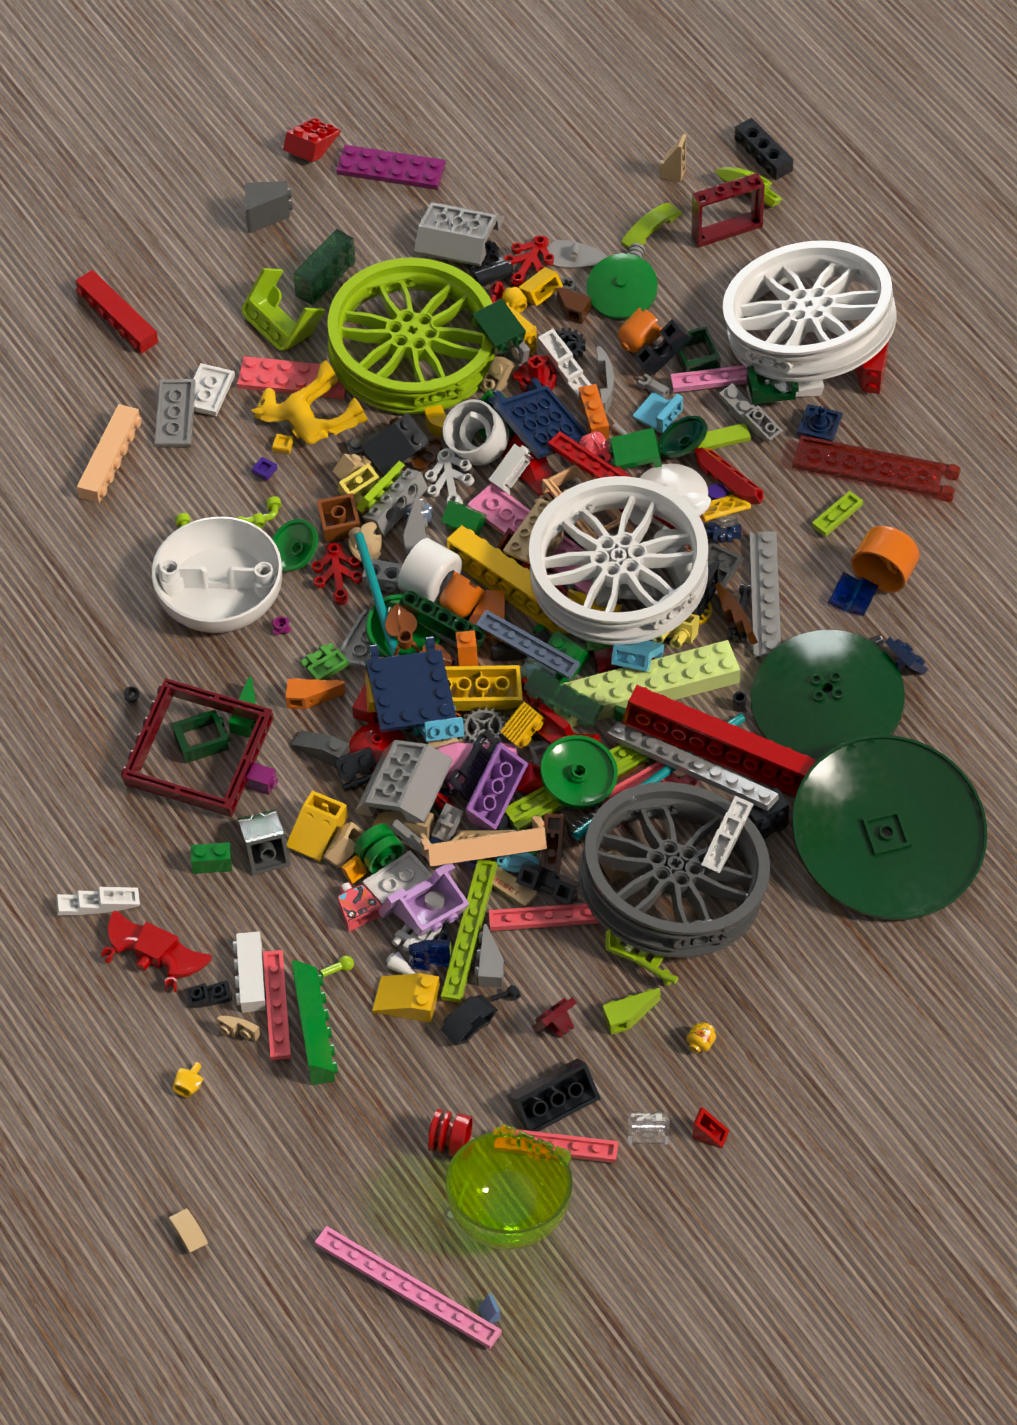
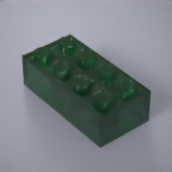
M336 229L293 273L296 297L313 305L322 298L328 289L333 287L339 278L343 277L344 273L356 261L353 237Z

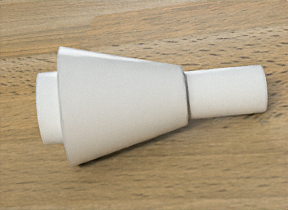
M399 952L396 954L391 953L386 960L388 963L386 968L402 975L415 973Z

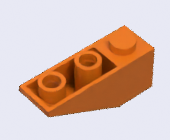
M288 679L286 689L287 708L308 709L346 694L345 681Z

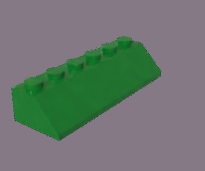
M294 960L292 961L311 1085L335 1082V1074L338 1073L337 1062H332L335 1050L334 1044H329L332 1032L331 1026H326V1021H329L328 1009L323 1008V1004L327 1002L325 991L321 992L320 986H324L322 974L318 975L317 967Z

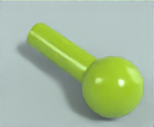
M342 956L338 963L319 970V974H322V978L340 970L349 971L354 967V960L350 956Z

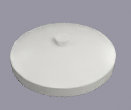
M663 464L662 467L649 469L640 477L641 479L661 484L673 490L681 497L687 493H699L708 496V488L702 476L684 465ZM653 519L652 523L658 525L657 521Z

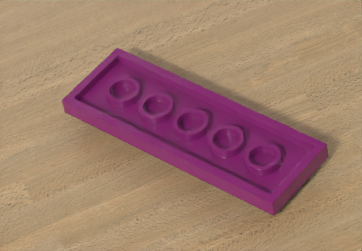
M344 145L336 171L337 175L438 190L446 161L444 159Z

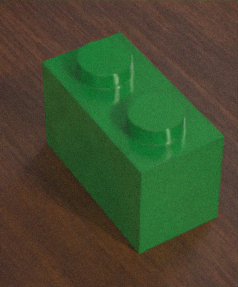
M448 501L441 522L446 523V527L456 530L462 525L467 529H471L475 535H480L487 514L459 502Z
M230 842L191 845L193 874L231 872L232 853Z

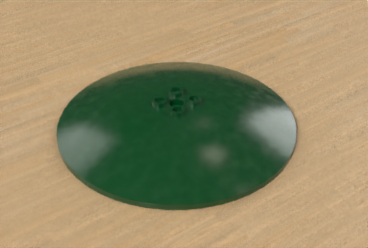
M871 735L859 737L834 747L819 758L809 769L801 782L794 801L792 812L793 837L797 852L807 872L815 883L835 901L869 917L884 920H910L944 909L967 890L978 874L984 860L987 846V822L982 802L973 784L965 773L944 754L933 747L910 738L893 735ZM888 829L892 836L885 837L881 831Z

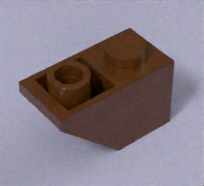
M557 288V301L565 318L582 324L591 310V297L576 293L570 289Z

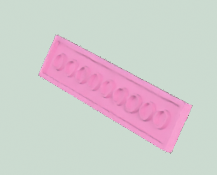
M493 482L467 504L468 507L487 514L485 522L503 536L508 528L516 532L531 511ZM564 535V539L552 556L568 552H583L584 549ZM562 566L548 569L557 574L582 566ZM587 579L571 585L579 592L588 595L592 583L591 579Z

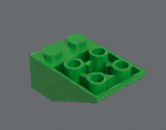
M558 630L555 631L547 642L548 645L580 663L579 668L570 680L583 669L592 656ZM535 660L523 675L530 679L531 682L534 681V684L544 692H546L547 687L570 681Z

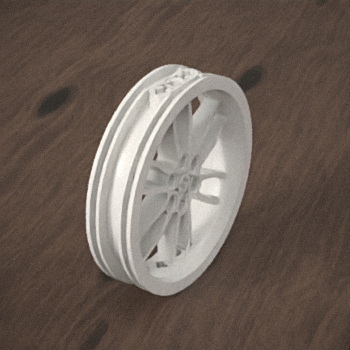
M837 241L795 243L758 257L734 277L723 299V314L729 343L736 358L745 367L754 366L755 372L759 375L789 382L827 379L861 366L873 358L887 344L893 334L897 319L891 277L885 265L869 251L852 244ZM819 277L812 289H805L800 279ZM833 277H840L839 279H837L835 282H833L831 285L828 286V284H829L830 281L833 279ZM852 281L859 282L873 290L844 293ZM790 282L796 290L792 292L781 285ZM769 291H772L779 299V301L756 302ZM866 319L851 331L840 322V320ZM775 328L766 341L760 340L745 331ZM829 330L839 337L830 340L824 331ZM808 332H814L820 342L800 346ZM792 335L785 345H779L783 340Z
M614 476L593 479L578 484L550 502L542 511L533 527L529 541L530 577L533 593L542 610L555 624L579 638L610 645L635 644L652 640L668 633L683 623L693 613L704 595L708 579V539L705 527L697 512L683 497L656 482L636 477ZM610 509H624L621 515L618 534L610 536L599 520L591 513ZM632 510L646 512L643 521L632 534L625 532ZM653 515L667 521L682 533L640 543L649 528ZM579 519H583L595 531L598 539L580 531L574 524ZM563 530L578 544L589 550L546 557L548 546L555 536ZM683 545H690L691 552L656 554L662 550ZM692 563L688 579L675 590L659 575L648 569L668 568ZM582 566L553 575H547L546 568ZM598 576L591 586L583 606L568 599L554 587L556 585L573 584ZM641 580L658 589L665 596L659 602L655 601L643 589L639 581ZM621 584H628L637 598L648 608L630 612H613L617 602L619 586ZM604 587L612 588L605 612L591 609L594 600Z

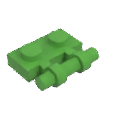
M329 643L319 647V650L313 654L309 653L306 655L305 659L300 661V664L303 668L310 665L307 667V672L313 679L326 680L349 666V661L339 649L331 652L335 647L333 643Z

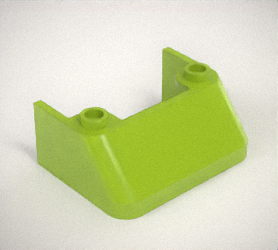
M263 268L242 306V314L278 350H289L313 334L325 310L321 308H304L298 321L292 320L278 306L282 294L280 289L276 287V284L283 270Z

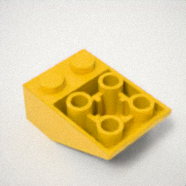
M312 790L301 808L288 839L287 848L321 862L339 827L344 825L348 818L347 805Z

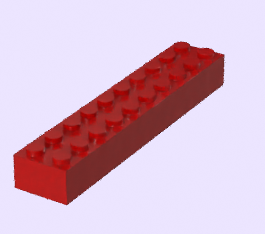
M636 685L628 701L622 721L623 725L765 785L778 788L780 791L796 797L803 778L816 762L815 759L798 753L791 748L779 745L772 740H767L755 733L748 732L736 725L729 724L717 717L710 716L639 685Z

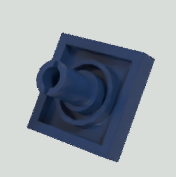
M807 404L797 436L833 444L843 413L826 409L825 407L822 408V406Z
M891 637L885 641L898 656L894 662L899 672L906 665L923 675L927 672L928 668L924 665L926 661L918 654L915 655L912 652L914 649L908 643H903L899 638L895 640Z

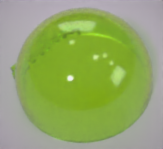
M504 1123L500 1128L496 1126L493 1132L472 1139L457 1151L447 1169L446 1195L454 1219L467 1235L491 1248L517 1250L541 1242L552 1234L564 1219L572 1195V1173L569 1167L571 1151L559 1146L553 1151L554 1144L540 1138L535 1140V1136L521 1130L516 1136L517 1129Z

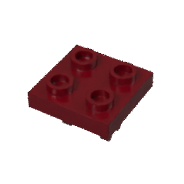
M573 997L569 1000L563 998L550 1008L551 1011L548 1009L535 1019L536 1024L532 1026V1029L535 1033H538L547 1026L559 1038L563 1037L562 1033L567 1034L569 1029H574L567 1011L576 1005L577 1002Z

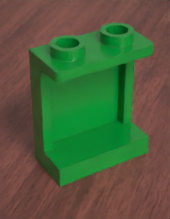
M654 428L611 437L612 445L609 446L611 456H614V460H611L614 468L619 466L622 469H627L652 462L655 468L662 467Z

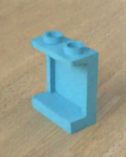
M645 641L635 644L614 645L611 664L647 672L650 670V663L653 657L655 659L663 657L664 644Z
M462 717L428 721L424 723L423 727H417L426 742L464 736Z

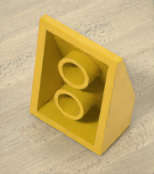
M422 973L381 976L372 1013L431 1023L440 990L439 976Z

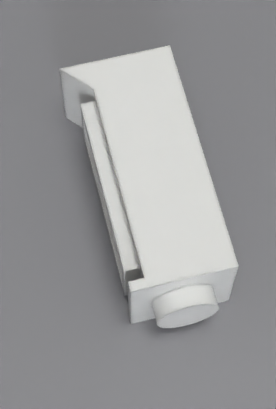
M514 444L489 480L510 495L509 488H512L531 462L530 459H534L529 454L531 451L523 445L519 447Z

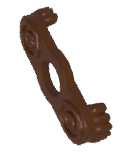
M439 437L429 439V445L420 451L415 461L412 459L411 466L413 470L423 472L430 464L436 461L438 453L443 449V441ZM429 453L433 457L430 460H424L422 456Z

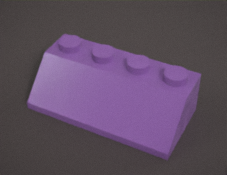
M501 743L497 744L465 809L468 820L481 830L497 829L528 765L526 761Z

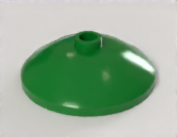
M294 519L283 524L272 538L280 553L282 571L293 572L304 567L312 559L318 546V534L315 527L303 519Z

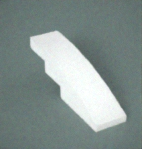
M551 329L539 336L538 340L559 374L579 400L578 387L591 384L583 375L581 367L574 360L573 353L555 330Z
M737 796L734 797L728 812H726L719 829L716 831L701 864L702 866L717 873L721 872L750 814L753 803Z
M99 887L98 891H78L77 895L57 894V915L99 914L139 907L138 888Z

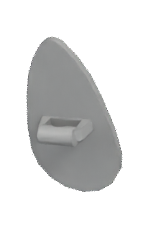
M558 240L552 242L547 247L549 253L554 256L552 266L557 268L576 269L594 267L598 262L608 257L605 253L594 247L569 240Z

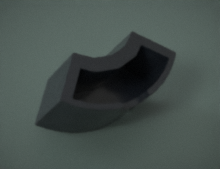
M483 995L470 996L453 1014L446 1016L443 1021L444 1025L440 1030L456 1045L468 1043L480 1029L490 1024L498 1009Z

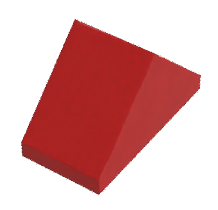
M702 1107L699 1109L693 1124L692 1138L718 1148H723L730 1130Z

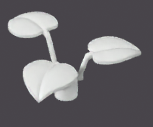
M687 493L682 496L699 516L704 514L711 504V498L703 494ZM632 510L629 518L634 524L639 525L643 521L646 512ZM656 520L660 530L656 532L654 539L682 534L679 530H671ZM683 546L662 550L661 552L663 554L677 553Z

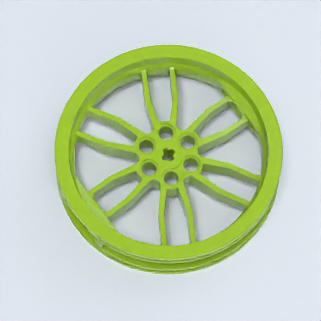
M398 258L371 265L346 281L336 293L331 303L328 314V357L331 367L338 380L351 394L381 410L400 414H424V408L442 404L443 410L451 408L468 399L479 389L496 355L492 353L493 347L483 333L442 326L450 322L464 308L472 315L492 304V301L483 287L471 276L443 262L424 258ZM408 290L428 291L436 293V295L432 297L420 313H415ZM400 291L406 309L399 311L387 293ZM380 295L385 310L391 319L371 313L354 311L366 301ZM447 298L456 302L448 309L432 316L433 312ZM351 322L364 326H369L374 329L347 328L344 327V323ZM343 338L382 345L374 349L360 363H357L344 347ZM451 342L479 343L481 347L480 349H474ZM433 351L454 358L471 359L472 361L459 371L445 376L441 364ZM389 355H393L390 361L377 374L367 370L376 362ZM404 358H410L417 382H401L387 379V377L394 372ZM425 360L438 378L425 381L419 367V362Z

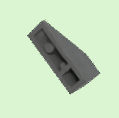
M301 730L291 744V747L334 768L336 767L333 760L350 754L349 743L332 735Z

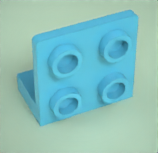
M651 393L633 414V418L663 433L683 411V396L676 394L673 399L667 400L656 393Z

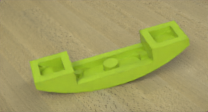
M665 203L654 208L628 231L621 244L630 249L633 243L644 245L649 235L664 223L674 221L682 214V211L671 203Z

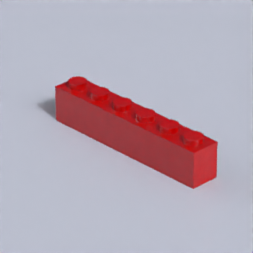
M91 270L75 280L77 294L81 298L83 297L91 308L94 307L99 316L105 318L109 325L115 328L123 339L126 338L133 349H137L142 354L158 343L157 331L96 272Z

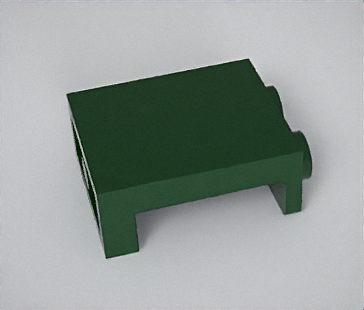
M503 299L472 314L470 324L473 328L479 327L492 345V353L494 355L502 354L510 347L518 346L524 341L526 330Z
M747 366L746 380L752 404L796 400V392H799L798 382L767 378L757 374L754 366Z

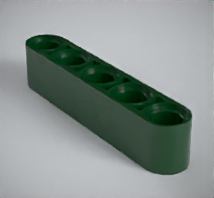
M414 591L403 593L399 604L410 611L418 622L456 642V632L475 630L477 650L480 649L486 636L484 630Z

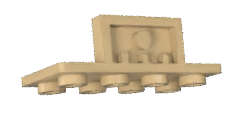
M540 498L503 549L505 554L530 564L529 541L531 532L538 517L550 503L549 501ZM563 531L556 535L548 546L546 557L552 556L564 539Z

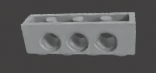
M407 468L363 516L366 523H376V535L384 537L405 514L406 508L412 505L415 495L420 497L427 490L428 487L421 472Z

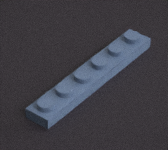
M485 610L476 623V626L487 634L569 680L580 666L577 660L488 610Z

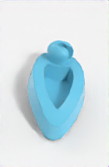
M528 852L497 856L495 859L500 868L512 873H519L521 865L527 861L537 865L540 864L539 859Z

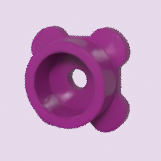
M279 616L271 621V625L274 627L273 634L290 633L289 618Z

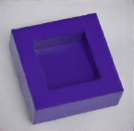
M261 457L252 468V474L268 481L277 470V464Z

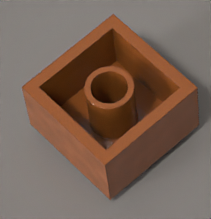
M353 493L317 500L326 543L349 538L348 533L352 528H361Z

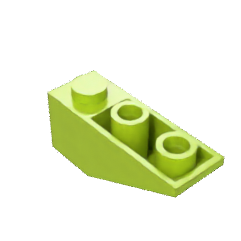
M660 988L648 989L644 993L629 995L624 999L609 1001L603 1005V1018L610 1035L631 1029L660 1001Z

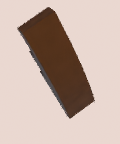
M720 583L715 584L728 623L734 621L739 634L746 632L750 645L758 643L749 619L741 605Z

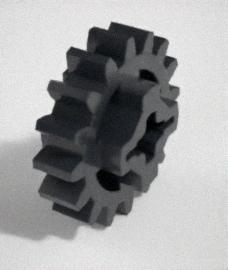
M562 328L561 332L555 330L573 353L574 360L577 361L578 356H583V352L586 351V339H583V334L578 335V330L572 332L571 328L568 331Z

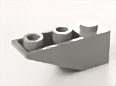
M419 495L414 497L402 534L405 554L410 553L414 546L422 539H430L429 535L425 533V528L428 527L426 516L423 517L422 509H425L423 498H420Z
M484 924L483 932H479V944L482 945L481 949H477V961H480L479 966L475 967V978H478L479 986L503 988L504 959L487 924Z

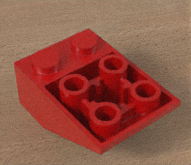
M311 118L286 132L283 151L313 163L323 156L341 133V130L335 128L332 124L321 122L318 118Z

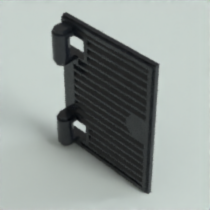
M485 730L484 733L478 736L468 756L448 779V783L468 802L497 744L500 743L488 730ZM485 740L491 743L487 749L482 745ZM460 775L466 778L463 784L458 781Z

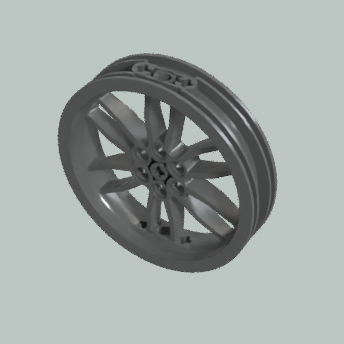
M655 782L638 785L610 798L592 818L579 861L578 877L580 889L588 908L601 925L607 930H611L614 936L637 949L660 956L677 958L712 954L739 940L750 929L758 915L770 876L769 854L762 835L748 817L733 847L741 858L748 874L723 866L720 873H717L701 865L710 846L701 850H697L695 847L712 831L716 833L731 806V802L706 789L683 783ZM661 817L666 831V840L661 839L649 819ZM672 817L691 821L703 827L698 829L685 845L677 843ZM639 819L644 837L650 847L631 839L610 835L609 833L622 824ZM600 845H604L632 857L601 852L599 848ZM599 863L620 871L642 874V876L634 879L616 893L603 876ZM716 881H725L729 883L749 887L748 893H745L733 889L731 887L722 885ZM646 888L653 890L635 908L624 901L632 894ZM698 891L717 899L739 903L741 906L723 917L710 920L705 903ZM663 893L671 895L674 916L677 922L658 919L644 912L650 909ZM682 898L687 899L697 913L699 920L692 923L687 922L682 907Z

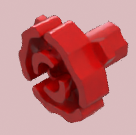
M534 355L528 359L527 366L522 364L518 371L513 372L514 380L519 381V388L523 393L528 392L527 385L524 382H527L528 385L532 384L530 379L535 377L542 386L547 385L551 391L557 384L556 369L549 363V357L546 355L541 357Z

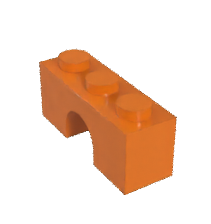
M597 385L578 387L579 404L583 415H586L588 433L600 432L606 440L609 439V424Z

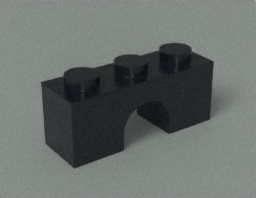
M673 319L659 331L664 337L659 345L651 347L646 344L634 356L640 366L653 376L692 339L686 329Z
M530 861L521 865L515 882L532 890H545L552 894V898L569 905L576 901L580 890L579 881Z

